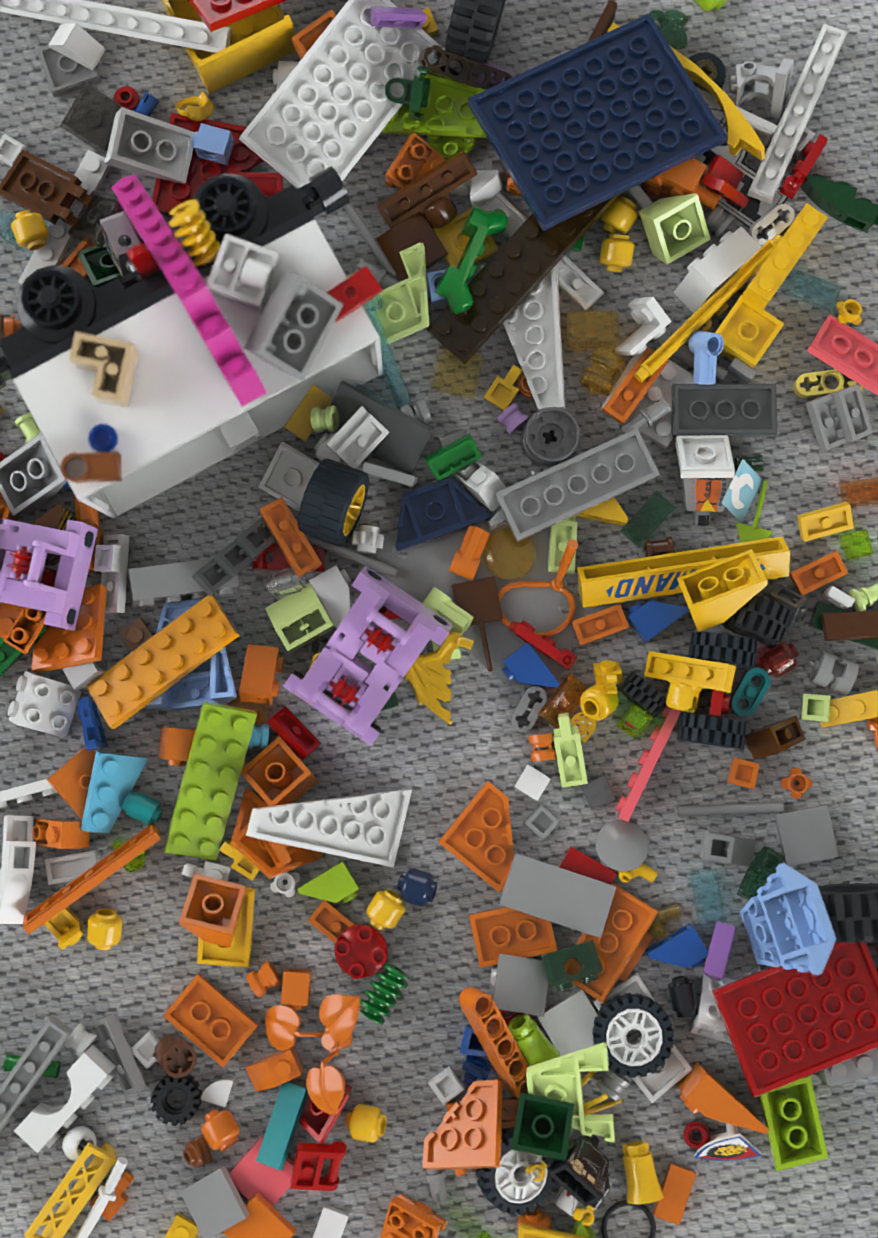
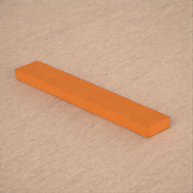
M151 823L24 915L23 929L28 934H31L161 839L159 827L155 823Z

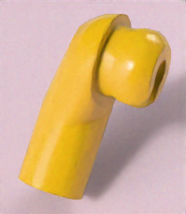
M642 863L637 869L618 871V878L622 882L628 883L630 879L641 876L652 883L658 871Z

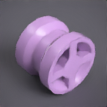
M517 403L510 405L497 417L498 422L503 423L507 427L506 431L509 435L515 433L529 420L526 414H522L519 411L520 407Z

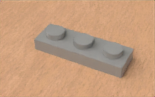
M113 1013L94 1021L93 1024L109 1060L116 1066L113 1070L124 1095H131L145 1089L144 1075L141 1069L137 1067L133 1057V1050L127 1043L122 1032V1025Z

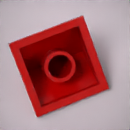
M345 1083L344 1096L336 1115H330L320 1110L312 1102L308 1094L299 1123L318 1143H324L350 1097L352 1086Z

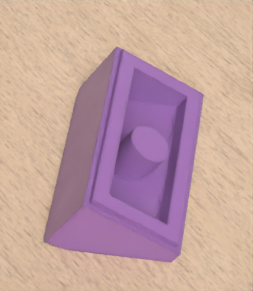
M371 6L370 8L372 27L420 29L427 20V15L417 8Z
M716 922L704 967V974L713 981L724 978L736 930L734 926L722 922Z

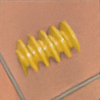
M190 200L174 207L170 211V215H173L174 218L168 224L170 227L179 225L174 235L176 237L185 236L180 245L182 247L190 245L186 254L188 257L196 256L191 262L197 267L216 260L221 244L218 240H215L216 235L213 230H209L210 223L204 220V212L198 210V201Z

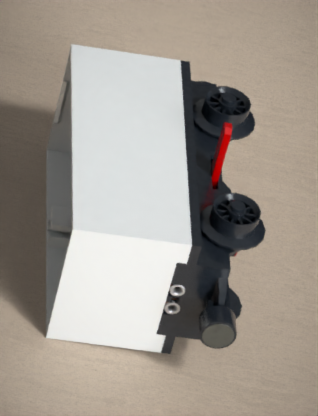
M332 166L309 177L308 184L298 189L291 185L271 197L264 196L253 181L241 175L222 174L212 177L197 189L192 199L198 201V210L204 212V220L210 223L209 230H213L216 235L215 240H218L220 244H222L225 234L278 252L281 256L261 309L211 292L218 308L230 325L243 352L254 367L267 392L243 407L232 392L145 243L138 244L127 252L137 270L122 278L118 277L99 288L91 287L81 273L67 266L50 265L37 269L25 279L18 292L16 307L22 323L21 329L0 340V389L6 386L5 381L10 378L13 379L60 467L64 457L71 453L119 452L121 454L122 481L73 483L67 479L79 501L114 519L283 428L312 385L322 390L331 398H334L341 381H345L358 388L383 374L380 337L363 306H360L337 323L334 321L303 381L274 367L244 349L248 338L284 272L302 276L325 293L347 279L314 219L315 216L323 212L329 215L350 203L347 190L337 171ZM190 245L182 247L185 252L190 248ZM196 256L189 257L191 261L196 258ZM215 260L209 264L195 267L206 284ZM75 332L133 343L139 350L128 407L100 402L92 395L96 371L77 368L69 360ZM81 458L71 460L67 466L68 475L75 479L83 476L87 467L85 461Z

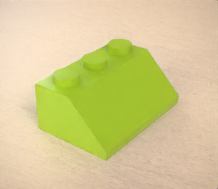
M810 1075L760 1095L766 1127L769 1129L768 1137L774 1165L777 1171L828 1158Z

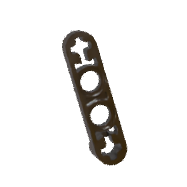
M437 45L425 48L419 55L420 66L429 67L430 73L485 90L489 89L487 85L491 80V73L494 74L492 79L500 81L505 78L504 81L513 78L507 72L443 50V48ZM433 52L434 58L440 60L439 64L434 63L431 65L428 61V55ZM452 60H457L462 67L460 74L457 76L449 72V63ZM477 68L485 73V80L482 84L475 83L472 78V74ZM490 84V88L496 86L497 84Z

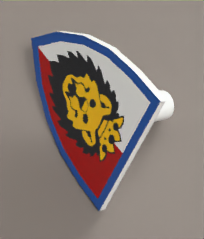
M726 1123L727 1132L710 1135L709 1143L699 1148L694 1158L712 1161H735L763 1155L746 1138L738 1134L737 1126Z

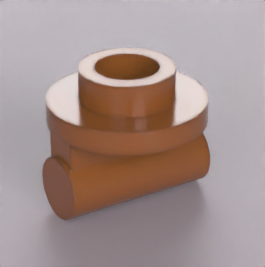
M203 1135L197 1136L194 1140L185 1144L183 1156L188 1165L198 1168L213 1161L208 1143Z

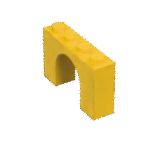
M806 203L742 295L764 309L828 217Z

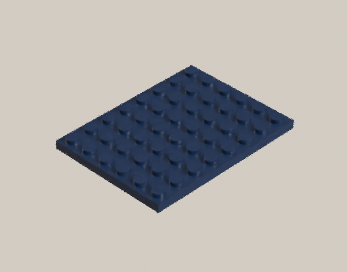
M649 13L468 98L469 108L543 231L725 143L727 139L726 133Z

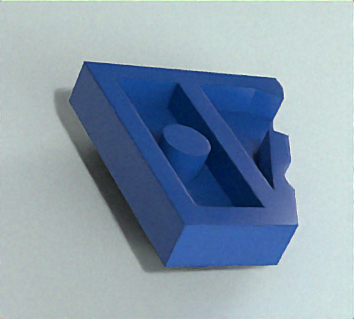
M92 697L78 699L77 713L82 722L86 750H100L108 747L94 699Z

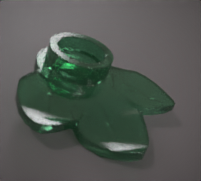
M670 9L665 13L660 10H653L649 13L654 22L656 19L660 23V26L657 25V27L672 48L685 49L687 47V35L682 28L688 22L685 14L674 9Z

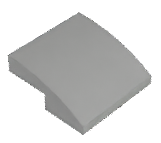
M859 384L840 389L806 403L820 452L828 451L846 442L856 441L873 433Z
M499 954L493 1000L498 1009L544 1017L550 962Z

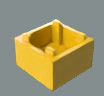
M741 295L715 332L720 334L724 341L723 350L720 354L731 362L738 358L753 369L784 323Z

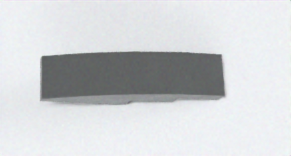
M261 517L242 532L232 543L221 550L210 562L192 576L209 596L224 586L276 541L263 518Z

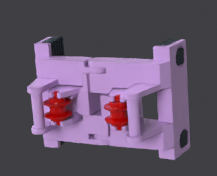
M0 518V603L45 611L44 624L75 631L98 529L86 523L73 520L67 521L66 530L64 531ZM47 553L61 556L54 588L40 584Z
M365 566L351 585L362 592L307 674L303 676L294 670L283 687L371 746L380 734L381 728L374 724L373 721L428 641L431 639L441 646L450 633L453 624L368 566ZM381 606H385L410 623L408 629L405 631L380 614L378 611ZM358 651L376 663L373 669L372 666L356 656ZM326 687V690L333 694L332 698L323 694ZM338 697L342 700V705L332 699ZM345 703L353 707L351 712L343 707Z

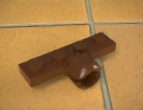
M462 150L377 203L376 207L390 228L417 212L424 213L432 227H444L457 216V208L449 197V193L478 175L477 170L465 151Z

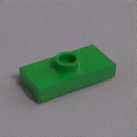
M469 433L425 457V462L438 482L483 458V455Z

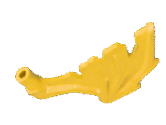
M450 631L436 651L419 655L404 676V679L410 682L419 705L423 703L449 725L453 723L451 712L442 707L438 700L440 699L443 702L451 701L452 690L447 686V684L452 683L450 677L451 670L445 668L443 664L450 663L452 653L458 646L471 650L474 640Z

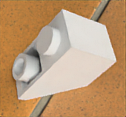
M475 461L452 474L489 510L493 512L499 506L495 493L505 489L506 486L497 474L480 462Z

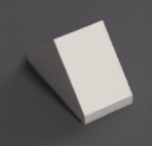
M77 23L61 24L48 45L49 48L92 71L105 51V48Z

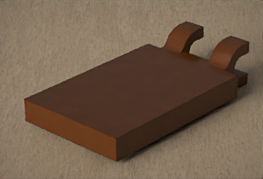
M22 150L0 183V196L25 210H30L31 213L41 214L43 219L54 225L58 219H61L75 229L81 222L69 209L75 199L89 208L95 200L87 194L88 191L80 187L82 182L78 177Z

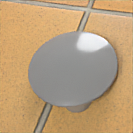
M624 820L609 822L601 828L596 837V851L601 864L605 867H610L617 871H630L639 868L647 856V838L644 832L631 822Z

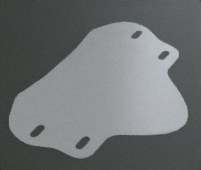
M498 511L490 513L491 519ZM491 519L472 525L490 533L473 580L495 576L499 592L502 587L510 582L551 581L555 578V573L548 572L550 527L517 542L509 524L491 531L488 528V523ZM469 527L404 549L408 554L406 559H401L392 552V548L396 546L398 533H396L384 542L383 548H380L376 560L398 568L395 577L376 572L421 603L433 587L450 597L455 604L452 585L471 580L449 572V568L456 551L462 545L463 538ZM512 588L503 595L500 602L502 613L511 623L512 621L521 623L524 620L536 628L534 631L536 633L553 630L565 621L567 616L558 610L560 604L570 608L568 598L563 593L556 592L553 588ZM573 597L575 613L572 621L584 617L585 613L582 603L575 597ZM501 620L484 623L493 667L491 672L501 682L506 684L533 686L519 684L515 679L510 681L502 671L505 667L502 662L523 647L526 642L508 631V627ZM571 622L563 631L549 637L557 643L555 647L558 650L564 648L572 650L575 632ZM479 624L471 625L462 636L474 640L472 649L461 648L474 656L487 668ZM533 648L554 677L558 679L565 671V668Z

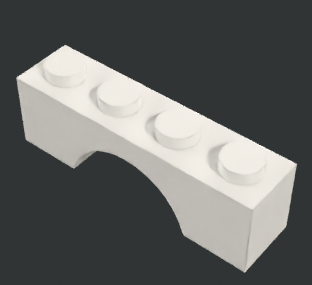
M92 1045L66 1072L71 1083V1095L68 1103L60 1106H51L41 1102L14 1132L37 1153L44 1146L50 1148L61 1136L57 1133L63 1126L67 1129L78 1117L75 1114L77 1109L81 1107L84 1110L95 1098L92 1094L97 1087L102 1090L113 1078L110 1072L116 1066Z

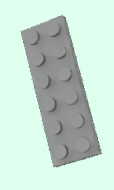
M637 428L495 493V497L518 542L659 477L660 473Z

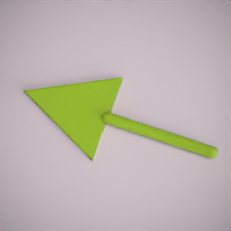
M764 480L762 483L753 525L749 526L736 522L740 542L767 539L774 532L757 528L768 484L767 480Z

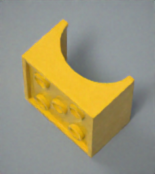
M161 0L168 16L203 22L188 0ZM278 4L227 25V27H232L230 46L217 53L184 47L209 94L296 52L291 38L295 36L292 20L289 14L286 16L283 14Z

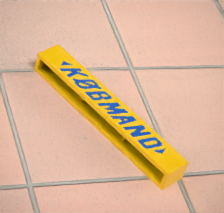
M783 536L577 567L578 592L583 608L682 593L677 580L678 577L750 549L753 550L766 579L773 580L789 576L790 550Z

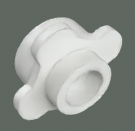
M286 872L276 876L274 882L270 884V888L273 892L285 894L286 897H292L295 894L294 888L296 883L300 881V875L297 872ZM283 880H287L288 883L284 885Z

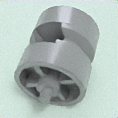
M823 650L819 653L815 662H809L808 666L812 667L810 682L822 687L830 685L832 691L842 695H847L853 685H858L860 680L856 679L859 665L847 659L838 661V656Z

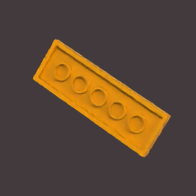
M207 595L86 687L108 726L116 729L240 635L214 595Z

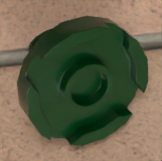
M418 66L414 79L396 77L389 80L385 86V94L390 101L409 105V116L414 121L421 122L424 118V114L420 113L421 107L427 108L430 79L426 78V75L430 73L429 67ZM394 82H399L404 87V94L400 98L394 97L391 93L390 88Z

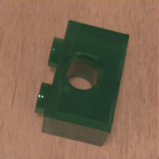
M593 940L541 956L550 988L556 987L557 992L572 988V981L582 979L583 984L598 980L597 974L603 972ZM569 959L576 960L580 965V970L575 975H571L565 970V963Z

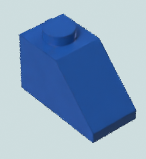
M639 601L628 609L631 614L626 619L643 643H645L689 612V609L686 606L648 601L643 604Z
M526 643L502 662L505 666L502 671L510 681L515 679L519 684L556 688L560 685L529 643Z
M690 923L645 950L651 959L684 968H689L690 966L692 968L699 967L706 962L705 958L708 955V950L694 926Z

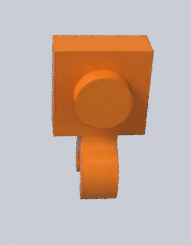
M128 1171L118 1181L115 1188V1201L109 1200L101 1214L108 1222L129 1198L123 1192L135 1177ZM99 1192L89 1203L92 1208L99 1197Z

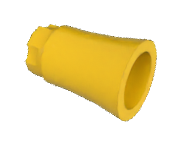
M637 1140L624 1143L622 1145L624 1153L622 1157L626 1178V1202L638 1205L663 1199L664 1196L658 1182L648 1141Z

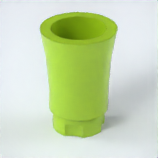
M528 1014L517 1015L510 1021L508 1028L528 1066L560 1057V1052L550 1043L536 1022Z

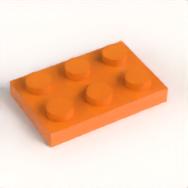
M506 906L469 914L480 968L497 965L499 954L529 958L558 951L551 921Z
M200 973L193 978L163 1014L164 1018L222 1068H224L259 1025Z

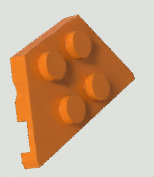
M249 788L245 790L230 844L268 878H274L315 862L324 855L319 851L289 846L286 850L292 861L277 868L262 840L246 836L253 808L268 807V805Z

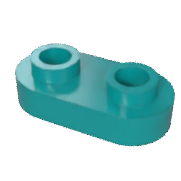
M752 668L743 675L730 701V708L737 716H750L758 708L770 686V676L764 669ZM754 676L759 678L757 686L751 683V679ZM740 699H745L747 702V706L744 709L739 707Z

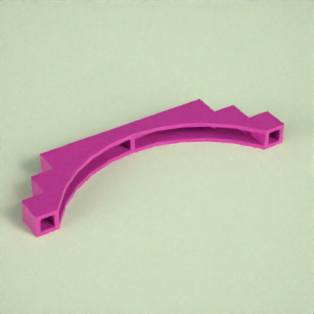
M133 174L120 179L117 184L111 186L118 198L117 200L125 211L142 244L145 243L165 275L240 405L243 407L266 394L267 392L260 378L243 352L206 283L137 176Z

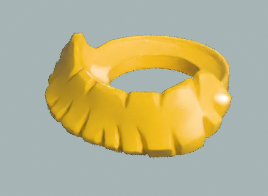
M201 92L199 97H187L176 103V110L180 115L187 116L195 121L209 118L215 108L214 102L205 92Z

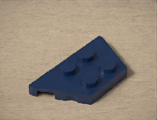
M451 477L404 493L401 499L396 550L399 552L469 527V525L472 526L489 520L491 516Z

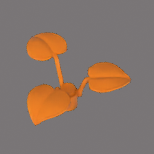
M343 994L327 996L322 1001L319 1011L320 1020L326 1026L324 1032L297 1031L301 1019L297 1011L290 1006L277 1005L269 1008L265 1014V1028L267 1037L273 1047L285 1051L295 1045L296 1036L321 1037L323 1047L331 1051L321 1062V1068L315 1067L309 1070L306 1086L309 1097L320 1110L330 1115H336L344 1096L345 1081L340 1070L333 1065L327 1066V1063L333 1057L339 1055V1050L348 1048L351 1045L353 1039L352 1032L358 1019L361 997Z

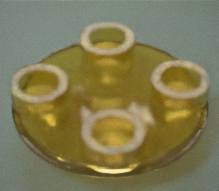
M505 528L495 532L487 540L484 547V560L494 576L507 580L517 579L524 576L533 566L535 548L529 537L517 542L511 528Z

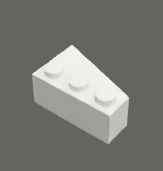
M742 226L734 233L728 231L719 240L721 244L718 246L715 244L711 245L704 252L703 259L700 260L697 257L687 267L689 273L673 293L693 313L761 248Z

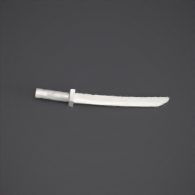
M119 1157L112 1173L105 1184L106 1186H99V1197L75 1238H88L109 1200L115 1201V1188L128 1164L126 1158Z

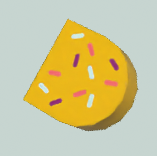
M583 712L576 713L570 719L571 726L577 725L581 741L585 743L596 730V721L588 718Z

